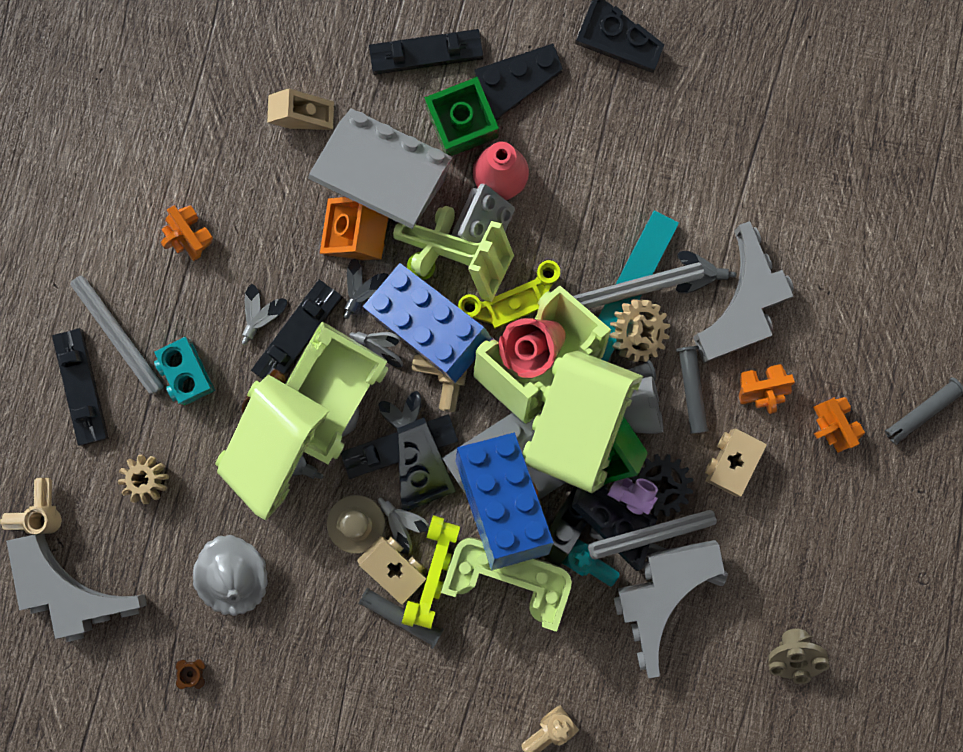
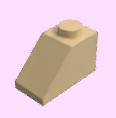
M290 88L269 95L267 123L289 129H333V101Z

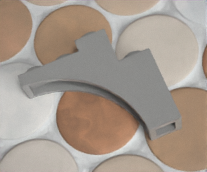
M750 221L739 225L734 230L740 251V275L735 294L723 315L712 326L693 337L696 346H699L698 351L703 363L771 337V330H773L772 321L768 314L764 315L762 310L785 302L793 297L792 291H794V286L788 275L785 276L783 270L771 273L772 262L767 253L763 254L759 244L761 243L760 233L756 227H752Z
M35 534L6 541L19 610L30 608L31 614L50 610L55 639L65 637L66 642L83 639L84 632L93 630L91 619L92 623L96 624L109 621L110 614L118 612L121 613V618L139 614L138 608L147 606L145 594L137 596L108 595L92 590L76 581L54 558L45 539V534Z
M716 540L647 553L648 561L644 562L643 568L646 580L651 579L652 582L618 588L619 597L614 598L617 615L623 614L625 623L636 621L635 624H631L634 641H640L642 652L637 653L640 670L646 669L648 678L660 676V640L665 624L673 609L697 585L717 575L725 574L720 547Z

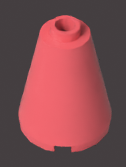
M497 142L482 151L475 160L473 180L477 188H479L480 184H486L505 200H509L519 194L525 188L528 181L529 168L526 159L507 142Z
M533 318L517 319L508 324L503 335L500 337L499 355L504 365L508 369L511 368L518 376L522 378L537 377L547 372L553 365L565 342V330L561 324L555 321Z

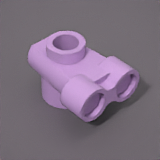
M625 478L615 481L608 495L619 502L626 503L627 508L635 514H642L643 512L649 514L658 499L655 497L658 488L646 479H637L634 484L632 480Z

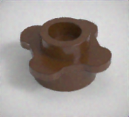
M200 659L194 662L178 661L176 664V669L178 670L176 686L179 689L192 686L196 689L202 688L205 684V679L203 678L205 663ZM191 671L193 673V676L189 677L188 672Z

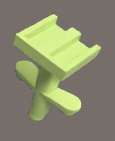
M449 206L440 207L436 211L435 230L416 224L413 229L401 223L395 226L393 232L395 240L423 249L420 254L413 256L411 268L417 275L426 276L438 256L441 255L468 265V270L481 299L493 301L514 257L502 223L491 221L481 243L469 242L448 235L455 217L454 209Z

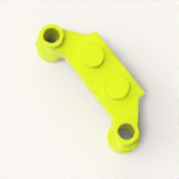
M546 260L539 265L535 280L495 296L492 302H481L475 295H465L459 300L458 308L475 320L492 324L494 329L538 311V301L543 294L550 291L552 285L559 279L560 267L556 262ZM545 271H550L553 274V277L546 278L544 277L543 273ZM470 304L475 307V310L467 312L465 307Z
M433 515L427 538L438 542L420 604L411 601L407 602L401 624L411 627L415 624L431 629L435 612L431 611L430 608L433 598H440L444 582L439 581L441 570H448L452 554L447 553L450 542L456 543L460 526L444 522V518Z

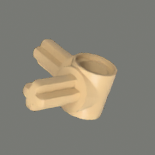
M414 355L412 361L413 371L438 375L439 382L443 383L439 409L446 412H455L460 386H465L467 370L454 383L422 356Z
M50 478L35 479L34 506H29L23 513H4L2 519H0L2 528L4 530H24L27 534H51L56 532L61 526L62 519L60 513L56 510V506H52V480ZM42 515L45 520L43 527L40 522Z
M559 705L541 719L540 725L542 728L524 741L521 747L524 752H541L552 742L558 746L564 744L579 729L563 707Z

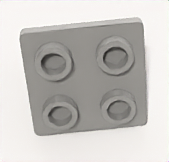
M480 184L478 189L472 188L451 236L469 242L481 243L491 221L502 223L506 231L515 207L486 184Z

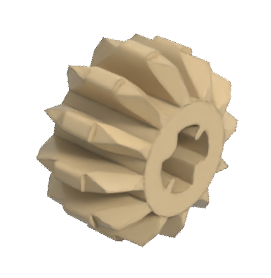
M138 455L137 463L133 459H128L127 465L130 469L121 468L119 471L121 474L126 475L125 479L118 480L119 485H127L122 491L123 496L131 494L130 501L133 503H137L141 499L143 504H149L150 496L154 500H159L160 494L157 489L161 491L167 490V486L161 484V480L169 479L168 474H160L164 470L165 465L163 463L156 465V457L150 456L146 461L144 455ZM140 475H146L145 478H149L147 484H141L142 481H139Z

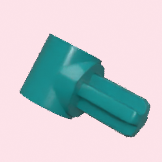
M577 539L569 555L562 562L581 576H587L589 573L610 587L616 583L620 575L617 570L600 559H592L588 545Z

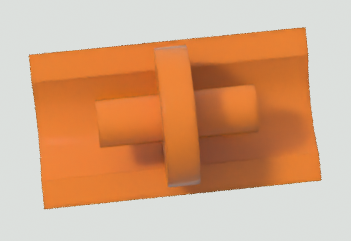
M175 205L168 208L167 212L169 215L165 219L168 225L162 228V232L166 237L161 241V245L164 249L173 247L177 253L185 249L193 261L201 257L202 250L212 243V235L205 227L193 233L189 226L198 221V216L191 205L179 210Z
M781 364L767 368L766 375L768 379L759 381L756 371L742 372L740 377V403L755 402L756 408L766 406L769 414L777 412V404L785 402L784 395L791 394V386L795 383L793 375H787Z
M834 397L813 407L818 416L816 421L821 428L814 433L817 439L825 436L829 445H834L837 453L860 444L858 439L865 434V431L857 421L848 423L844 415L851 411L847 398L835 399Z

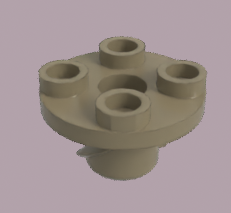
M360 495L345 497L332 507L328 515V534L332 542L341 550L349 553H363L384 534L385 517L383 511L376 502L368 497Z
M790 629L783 633L782 642H779L780 646L775 648L768 656L769 672L772 675L793 679L794 683L805 684L810 682L811 677L829 669L828 653L823 647L810 642L813 636H810L807 631Z

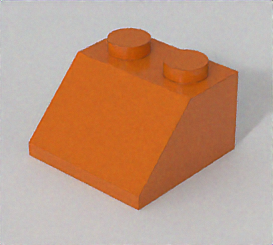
M347 197L329 198L320 254L357 260L382 259L389 217Z

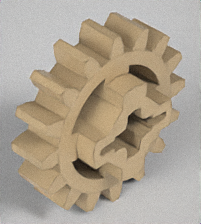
M633 299L631 304H622L624 312L614 313L618 320L617 322L610 323V326L615 328V332L611 333L610 337L616 338L617 341L613 344V348L620 350L619 355L621 357H626L628 360L635 362H647L649 357H658L657 348L665 349L662 340L669 339V335L665 334L664 330L669 328L670 324L663 323L667 314L659 312L660 305L652 304V301ZM640 312H644V313H646L648 316L645 317L644 315H640L639 313H640ZM632 345L640 346V349H634Z

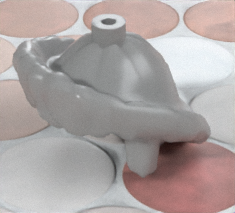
M234 535L217 536L205 544L194 564V589L198 592L199 597L215 612L232 616L245 614L260 604L266 594L265 588L268 584V572L265 568V560L253 545L245 542L243 539Z

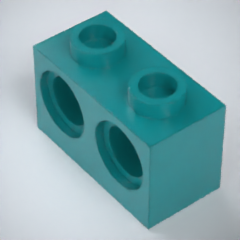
M183 337L154 351L157 357L154 364L159 374L166 376L169 383L166 389L173 402L178 401V404L185 406L216 391L192 340ZM175 353H181V364L177 367H172L170 363L171 357ZM188 378H193L195 382L194 389L189 393H185L183 391L184 381Z

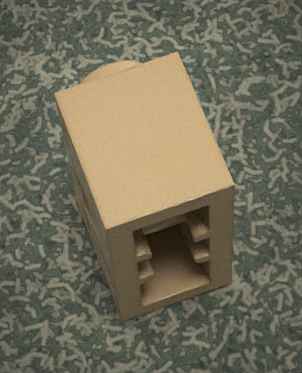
M736 428L730 430L729 433L724 432L717 446L721 449L717 458L712 457L705 469V473L708 474L705 481L735 497H741L767 444ZM736 455L735 461L739 465L729 468L731 462L727 460L728 457Z
M381 535L357 561L363 570L403 605L426 580V577L421 572L424 567L413 556L408 560L401 553L404 548L395 539L390 537L387 540ZM390 563L397 564L400 569L397 572L394 570L390 571L388 565Z

